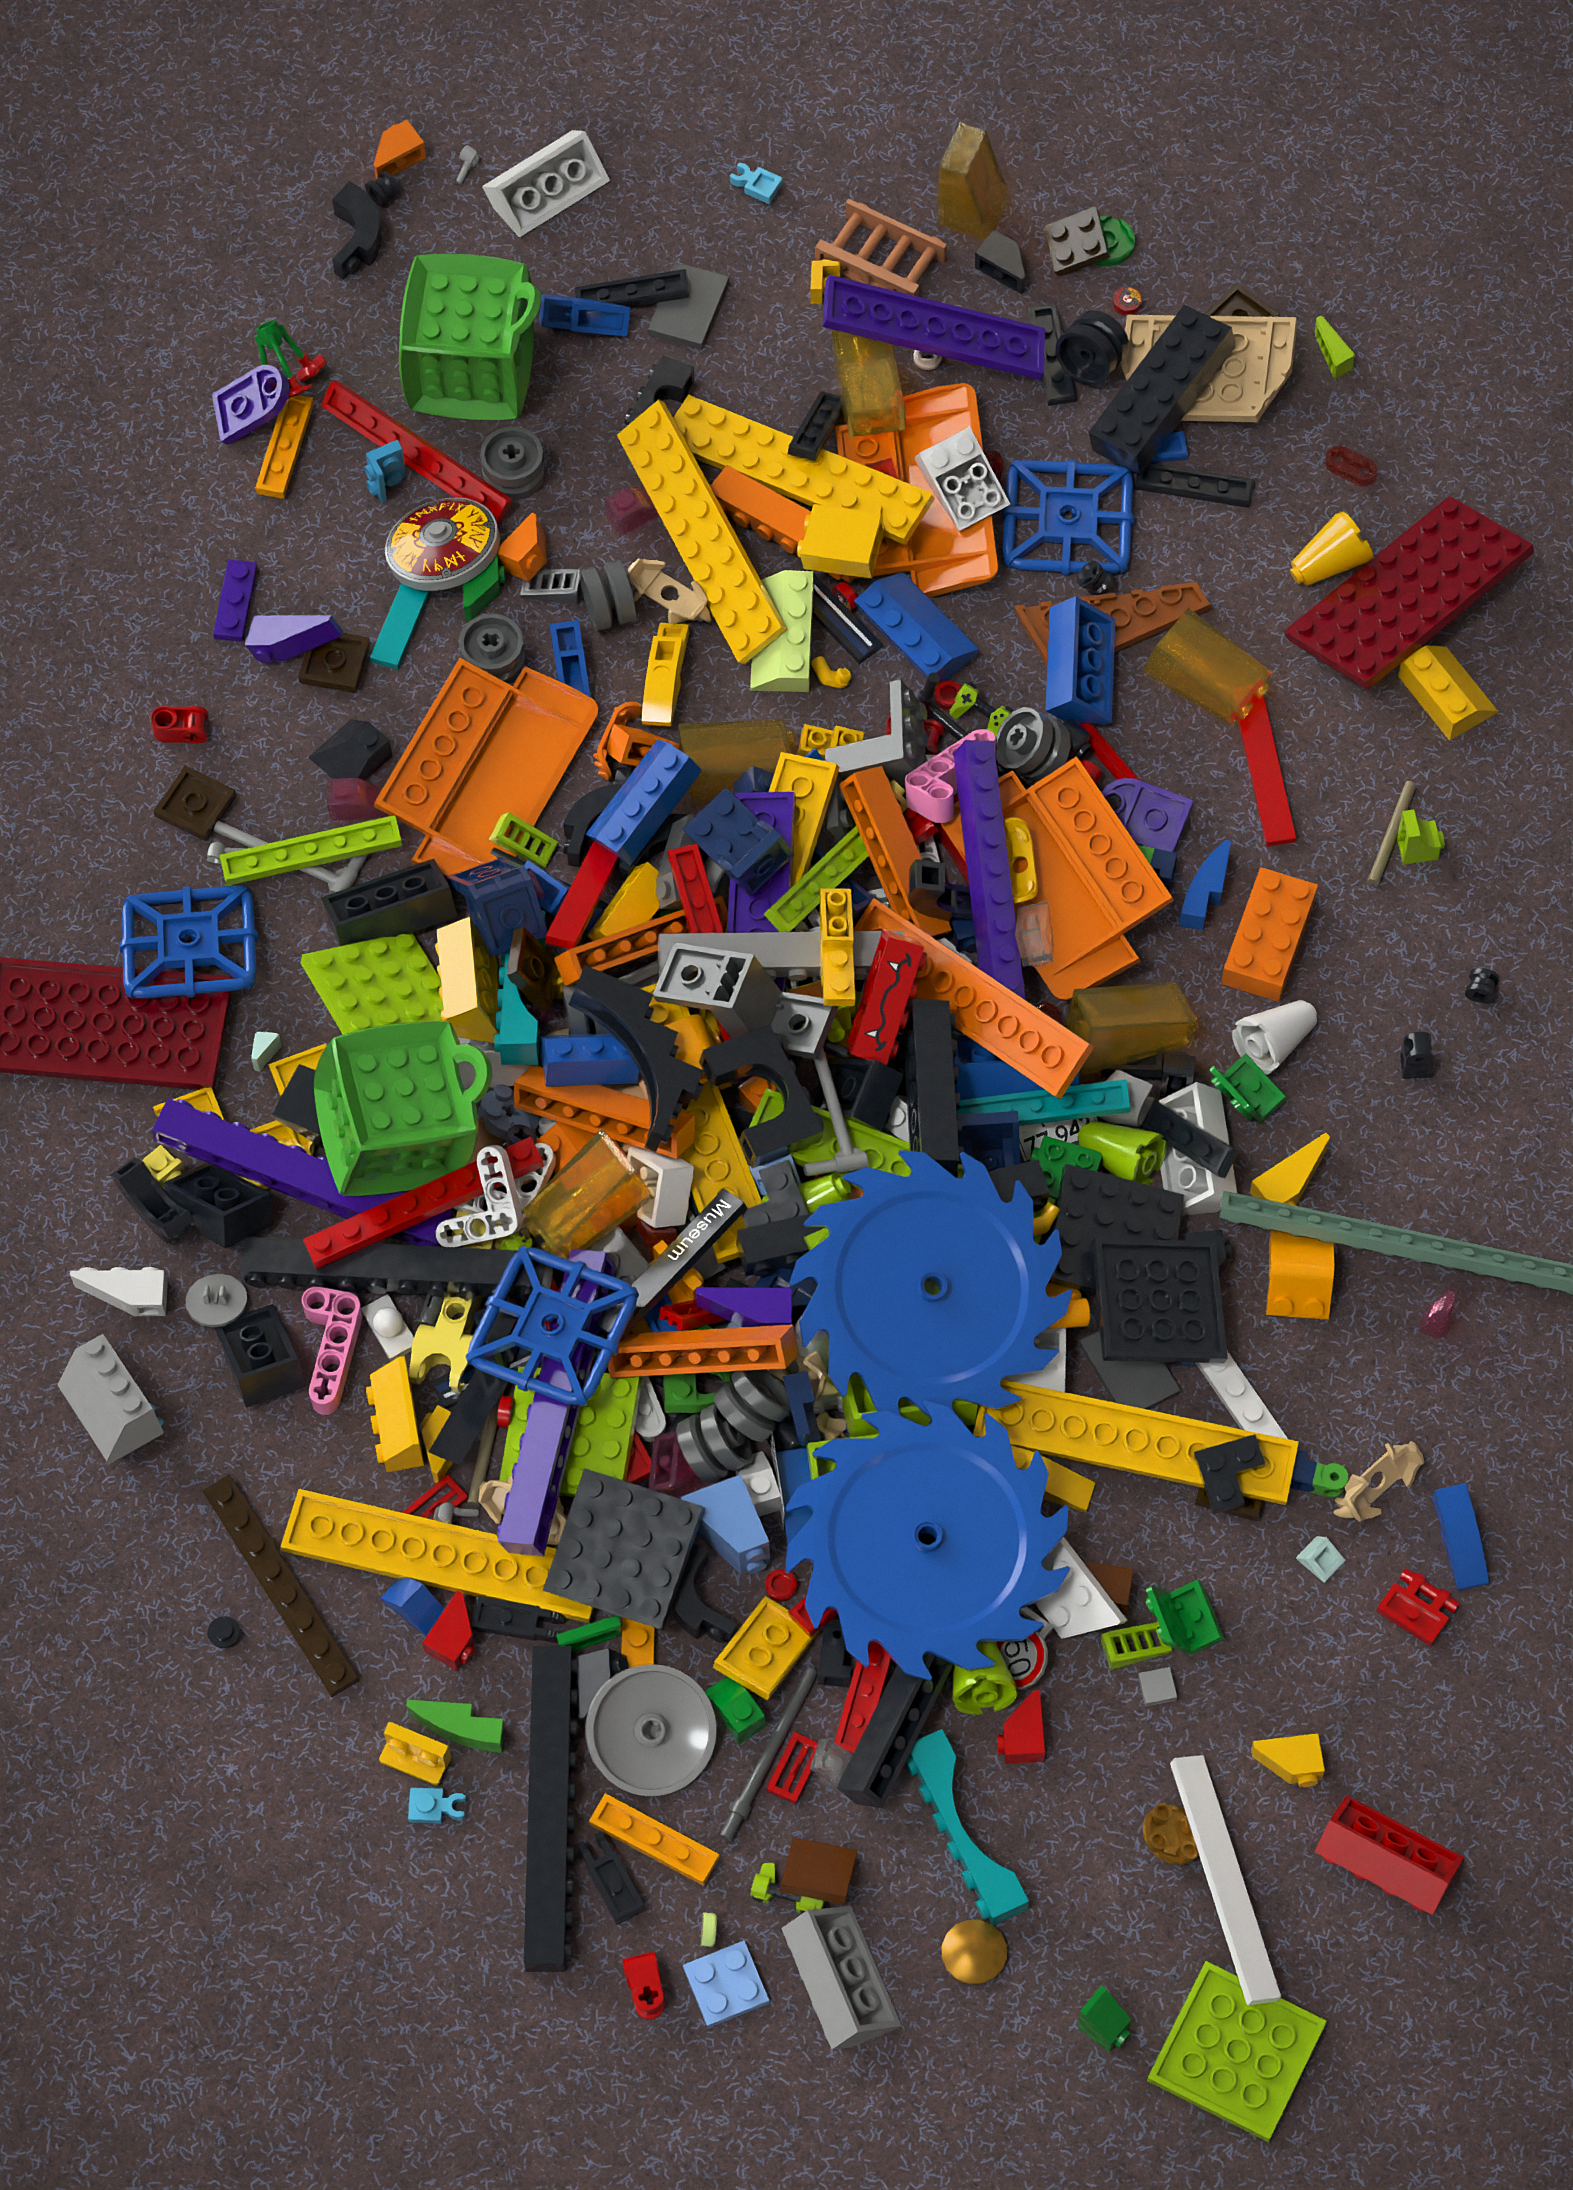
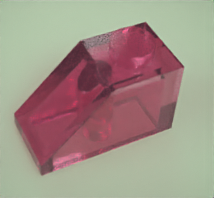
M628 486L604 499L606 517L620 537L660 517L645 487Z
M359 778L327 779V806L330 820H373L390 816L374 807V802L383 788Z
M676 1431L654 1436L648 1489L660 1493L678 1489L697 1476L682 1453Z

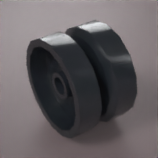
M1089 310L1080 314L1073 324L1060 336L1056 342L1055 353L1061 367L1074 380L1085 385H1098L1104 382L1129 353L1130 343L1127 333L1118 321L1101 311Z

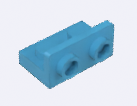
M398 440L366 453L367 465L364 466V469L369 479L366 481L371 495L373 497L377 495L381 503L387 501L385 486H394L402 478L406 477L403 450Z

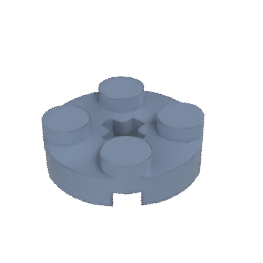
M503 1084L496 1085L494 1090L486 1093L478 1108L479 1119L482 1116V1119L485 1121V1129L503 1140L506 1139V1133L511 1126L521 1124L535 1132L540 1121V1116L514 1108V1090ZM506 1112H507V1113L512 1114V1116L509 1117V1116H507V1115H505V1114H506Z

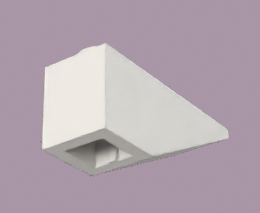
M86 1267L81 1268L79 1271H70L74 1287L133 1316H166L168 1281L164 1270H159L155 1267H145L142 1270H128L122 1267H115L110 1271H98L97 1269Z

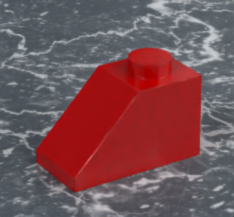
M458 1590L422 1642L425 1653L455 1671L462 1664L467 1665L475 1653L464 1596Z
M1034 1690L1003 1723V1734L997 1735L998 1754H1004L1005 1764L1044 1762L1045 1748L1040 1690Z

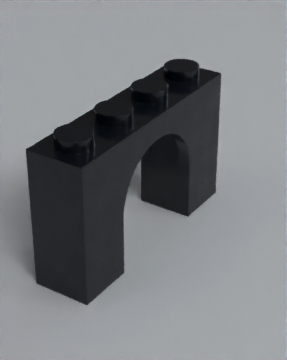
M770 1024L704 1049L699 1060V1064L711 1088L744 1076H758L770 1081L781 1093L784 1104L783 1111L771 1120L743 1130L739 1139V1144L752 1169L819 1143L824 1130L821 1116L819 1113H814L810 1105L811 1098L805 1086H801L797 1079V1069L791 1059H787L783 1051V1041L778 1033H774Z

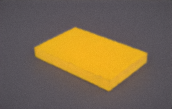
M765 1596L714 1661L713 1668L768 1701L815 1639L818 1632L810 1638L789 1617L788 1609Z

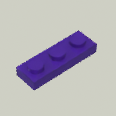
M227 561L213 631L214 639L243 642L257 572L256 562Z

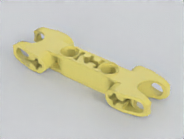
M484 1200V1201L482 1202V1204H481V1209H482V1210H483V1206H484L485 1200ZM458 1211L456 1217L469 1214ZM476 1218L473 1222V1230L476 1234L484 1235L486 1231L485 1222L479 1218ZM464 1227L452 1230L453 1237L465 1233ZM507 1236L463 1245V1248L501 1250L502 1241L508 1239ZM447 1294L436 1327L425 1324L419 1325L412 1343L409 1368L411 1383L420 1385L430 1368L438 1364H446L451 1367L449 1387H451L452 1392L461 1393L465 1383L460 1384V1380L468 1366L465 1355L468 1353L469 1344L473 1335H470L474 1326L471 1314L479 1311L483 1296L468 1299L460 1295ZM464 1313L460 1319H452L455 1314Z

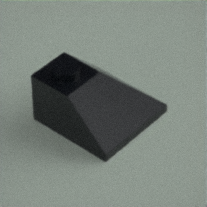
M350 719L312 753L309 759L351 794L392 757L390 739L371 723Z

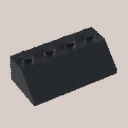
M435 859L321 897L339 947L382 937H397L400 934L409 933L415 934L426 927L443 924L452 918L458 917L450 887Z

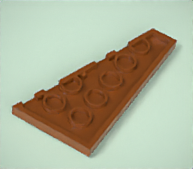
M1197 582L1161 586L1160 590L1145 592L1142 589L1131 590L1130 594L1116 595V593L1078 597L1115 618L1114 653L1210 610V603ZM1051 601L1040 602L1039 606H1014L1016 617L1047 666L1050 607L1059 603L1052 604Z

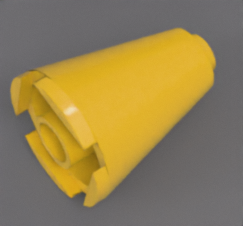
M1344 511L1335 514L1291 561L1293 568L1289 571L1298 584L1303 582L1306 586L1368 563L1374 558L1367 540H1362L1359 535L1360 529Z

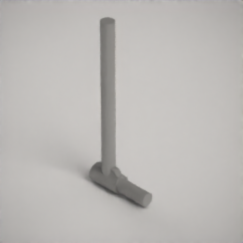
M217 821L213 829L214 832L249 848L269 844L221 821ZM369 854L353 857L347 867L336 870L335 873L318 865L299 870L327 882L330 890L329 893L332 894L352 887L358 877V871Z
M822 1048L819 1058L814 1059L840 1151L831 1160L804 1164L805 1176L829 1172L843 1173L868 1167L866 1153L852 1147L825 1051Z

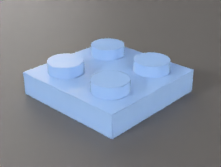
M744 1940L683 1965L684 1972L707 2028L769 2004L768 1996Z

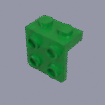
M1246 1053L1224 1074L1214 1065L1209 1069L1214 1075L1210 1079L1211 1082L1229 1099L1234 1097L1230 1101L1231 1104L1249 1121L1254 1117L1259 1123L1264 1122L1288 1099Z
M1044 1135L1040 1148H1034L1030 1162L1039 1160L1050 1192L1049 1197L1058 1201L1063 1167L1069 1164L1097 1172L1102 1155L1098 1151Z
M1197 1579L1170 1593L1153 1585L1146 1588L1148 1594L1146 1603L1150 1612L1154 1616L1156 1615L1160 1625L1157 1627V1632L1165 1645L1168 1644L1172 1648L1192 1655L1224 1640L1223 1633L1202 1581Z

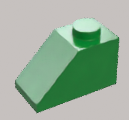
M498 555L494 557L493 561L484 571L468 582L463 583V607L466 621L476 617L500 594V584L505 583L504 566H499Z
M728 1676L704 1691L714 1711L738 1744L743 1743L766 1727L765 1715L743 1686Z
M1100 1986L1080 2010L1078 2028L1108 2052L1114 2046L1120 2049L1132 2034L1128 2030L1131 2018L1103 1986Z

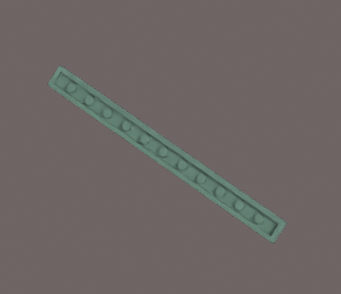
M1223 1191L1220 1218L1227 1219L1233 1223H1246L1266 1230L1284 1231L1294 1236L1303 1235L1317 1238L1327 1243L1345 1244L1355 1249L1364 1248L1378 1251L1388 1256L1397 1255L1411 1258L1416 1262L1425 1261L1439 1264L1449 1269L1458 1268L1472 1271L1478 1275H1491L1510 1282H1524L1539 1288H1552L1573 1295V1265Z

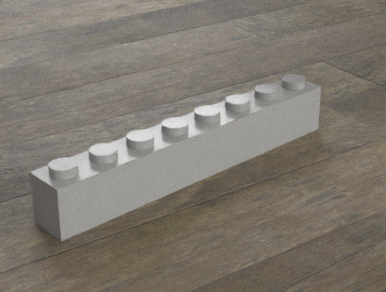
M853 931L854 980L867 978L882 931ZM891 931L897 934L904 935V931ZM820 932L659 934V978L675 942L753 954L772 980H775L777 977H789L793 981L805 980L807 977H819L821 979ZM698 971L689 974L686 979L695 978Z

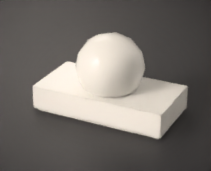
M388 1294L361 1308L362 1315L390 1362L412 1351L414 1337Z

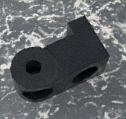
M1412 1032L1405 1035L1400 1051L1402 1079L1433 1078V1052L1431 1035L1429 1033Z
M840 1621L832 1622L824 1629L818 1669V1684L849 1688L851 1683V1666H844L847 1650Z

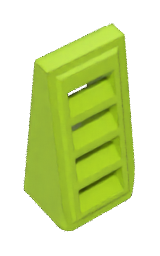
M1320 315L1316 318L1314 333L1331 374L1336 380L1353 370L1355 354L1325 318Z
M510 812L500 816L489 838L496 845L543 868H546L558 844V841ZM508 826L512 827L509 835L506 837L504 836V834ZM520 831L523 834L519 842L516 843L514 842V840L518 832ZM532 837L534 840L528 850L525 846L529 838ZM542 842L545 846L540 856L535 853Z
M1155 1622L1101 1634V1643L1110 1670L1172 1653V1648L1168 1644L1165 1645L1158 1635L1157 1627L1160 1626L1159 1623ZM1156 1631L1161 1646H1154L1150 1633ZM1144 1635L1148 1649H1142L1138 1636ZM1132 1638L1136 1651L1130 1652L1127 1639ZM1115 1643H1121L1123 1654H1118Z

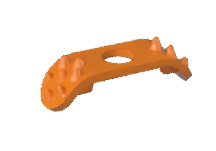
M625 702L614 708L615 711L598 745L597 753L593 754L598 760L594 762V765L599 768L598 775L604 777L606 781L612 779V773L606 760V747L613 725L626 726L630 719L639 717L642 713V708L638 702Z

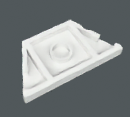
M1063 1537L1043 1561L1042 1566L1047 1571L1069 1566L1070 1571L1058 1592L1035 1602L1037 1607L1061 1639L1125 1623L1127 1619Z

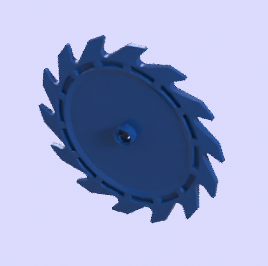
M899 1150L898 1155L911 1169V1174L907 1177L869 1167L843 1175V1180L860 1187L863 1195L857 1199L821 1205L803 1223L804 1227L827 1228L829 1237L796 1261L789 1283L792 1287L805 1279L811 1278L817 1284V1288L799 1321L802 1345L806 1347L818 1331H824L828 1334V1376L841 1396H846L850 1375L858 1374L862 1378L877 1412L888 1410L899 1416L901 1415L898 1401L902 1398L909 1400L929 1418L930 1416L922 1404L924 1400L948 1406L955 1414L956 1412L952 1408L954 1400H961L992 1409H999L1020 1401L1021 1397L1001 1387V1379L1042 1371L1059 1353L1058 1349L1036 1348L1034 1338L1066 1315L1073 1292L1069 1289L1056 1297H1049L1045 1292V1288L1062 1256L1059 1230L1055 1229L1045 1244L1037 1245L1033 1240V1200L1019 1180L1015 1181L1012 1201L1009 1203L1003 1202L985 1165L964 1152L959 1154L964 1170V1177L962 1178L954 1177L924 1152ZM932 1281L936 1283L939 1288L938 1294H928L924 1289V1282Z
M924 1400L922 1404L932 1420L929 1426L919 1425L888 1410L862 1414L861 1419L878 1430L879 1435L876 1438L832 1439L812 1453L814 1458L835 1462L836 1468L797 1487L785 1507L786 1512L802 1508H809L813 1512L812 1517L787 1546L785 1572L789 1574L803 1561H809L813 1564L814 1568L805 1601V1607L814 1629H818L826 1610L834 1609L837 1611L846 1650L865 1668L869 1667L868 1645L877 1642L904 1674L931 1681L932 1676L922 1660L926 1654L935 1655L967 1671L994 1667L995 1662L977 1650L976 1646L979 1642L1023 1641L1043 1628V1622L1023 1619L1019 1615V1611L1058 1592L1070 1571V1567L1047 1571L1042 1566L1043 1561L1067 1533L1068 1506L1065 1505L1049 1518L1041 1514L1040 1510L1049 1473L1039 1451H1035L1029 1467L1026 1470H1020L1015 1465L1007 1430L988 1413L984 1414L986 1434L981 1438H977L968 1430L950 1407ZM923 1534H931L936 1541L926 1545L920 1542L919 1537Z

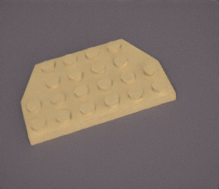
M1127 315L1125 332L1130 343L1129 353L1120 363L1126 380L1129 379L1176 315ZM1209 316L1232 327L1235 348L1181 421L1258 422L1292 373L1298 325L1297 318Z

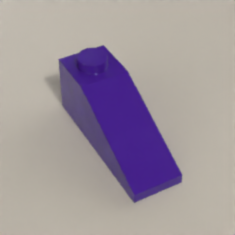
M331 615L254 616L245 646L254 658L260 662L284 661L341 637L343 630Z
M696 1287L698 1307L741 1327L792 1324V1288Z

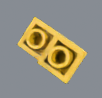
M804 724L801 731L798 755L806 756L815 748L822 758H825V749L863 741L864 732L841 726H835L832 731Z

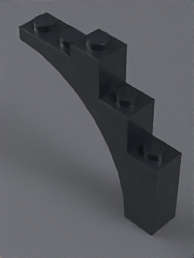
M585 965L568 1005L590 1016L606 1028L625 1047L637 1065L646 1086L650 1105L649 1131L644 1148L656 1152L660 1142L667 1143L674 1126L669 1124L670 1119L676 1120L681 1108L686 1110L691 1099L698 1100L704 1086L703 1083L699 1082L703 1070L676 1059L675 1055L679 1046L675 1045L674 1042L678 1032L650 1020L654 1008L649 1005L654 994Z

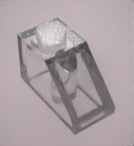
M1048 902L1018 907L1015 936L1023 966L1032 965L1040 967L1048 962H1053L1054 942Z

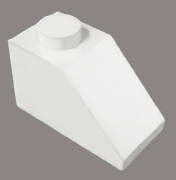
M763 1451L752 1454V1461L736 1470V1474H741L756 1512L760 1517L779 1511L781 1496L772 1468Z

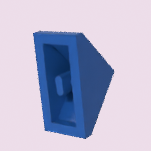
M410 1578L397 1579L380 1598V1600L425 1637L444 1611L441 1604L422 1583Z

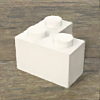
M628 1147L624 1177L641 1187L637 1217L654 1228L685 1225L694 1166L680 1157L675 1159L640 1147Z

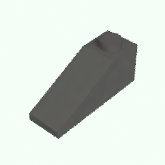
M688 814L672 825L656 879V894L659 898L660 909H683L667 852L670 849L696 844L683 831V828L694 818L692 814Z

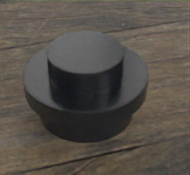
M222 1616L210 1623L207 1634L210 1642L215 1647L229 1648L238 1641L240 1628L234 1619Z

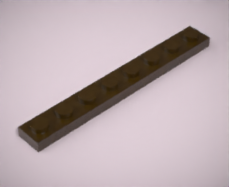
M230 1474L204 1489L205 1497L330 1696L334 1697L359 1682L357 1675Z

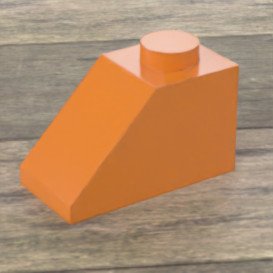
M408 120L394 124L383 132L374 161L376 179L382 171H386L393 176L426 158L424 141Z
M531 513L499 546L496 554L501 566H504L507 573L527 582L547 563L546 534L534 513Z
M614 724L606 750L607 754L618 762L638 766L657 740L668 742L677 749H679L680 745L641 729Z

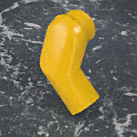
M823 656L816 657L811 661V666L823 685L841 689L849 684L851 673L848 669L830 670Z
M1047 1202L1040 1216L1033 1218V1237L1047 1233L1061 1209Z

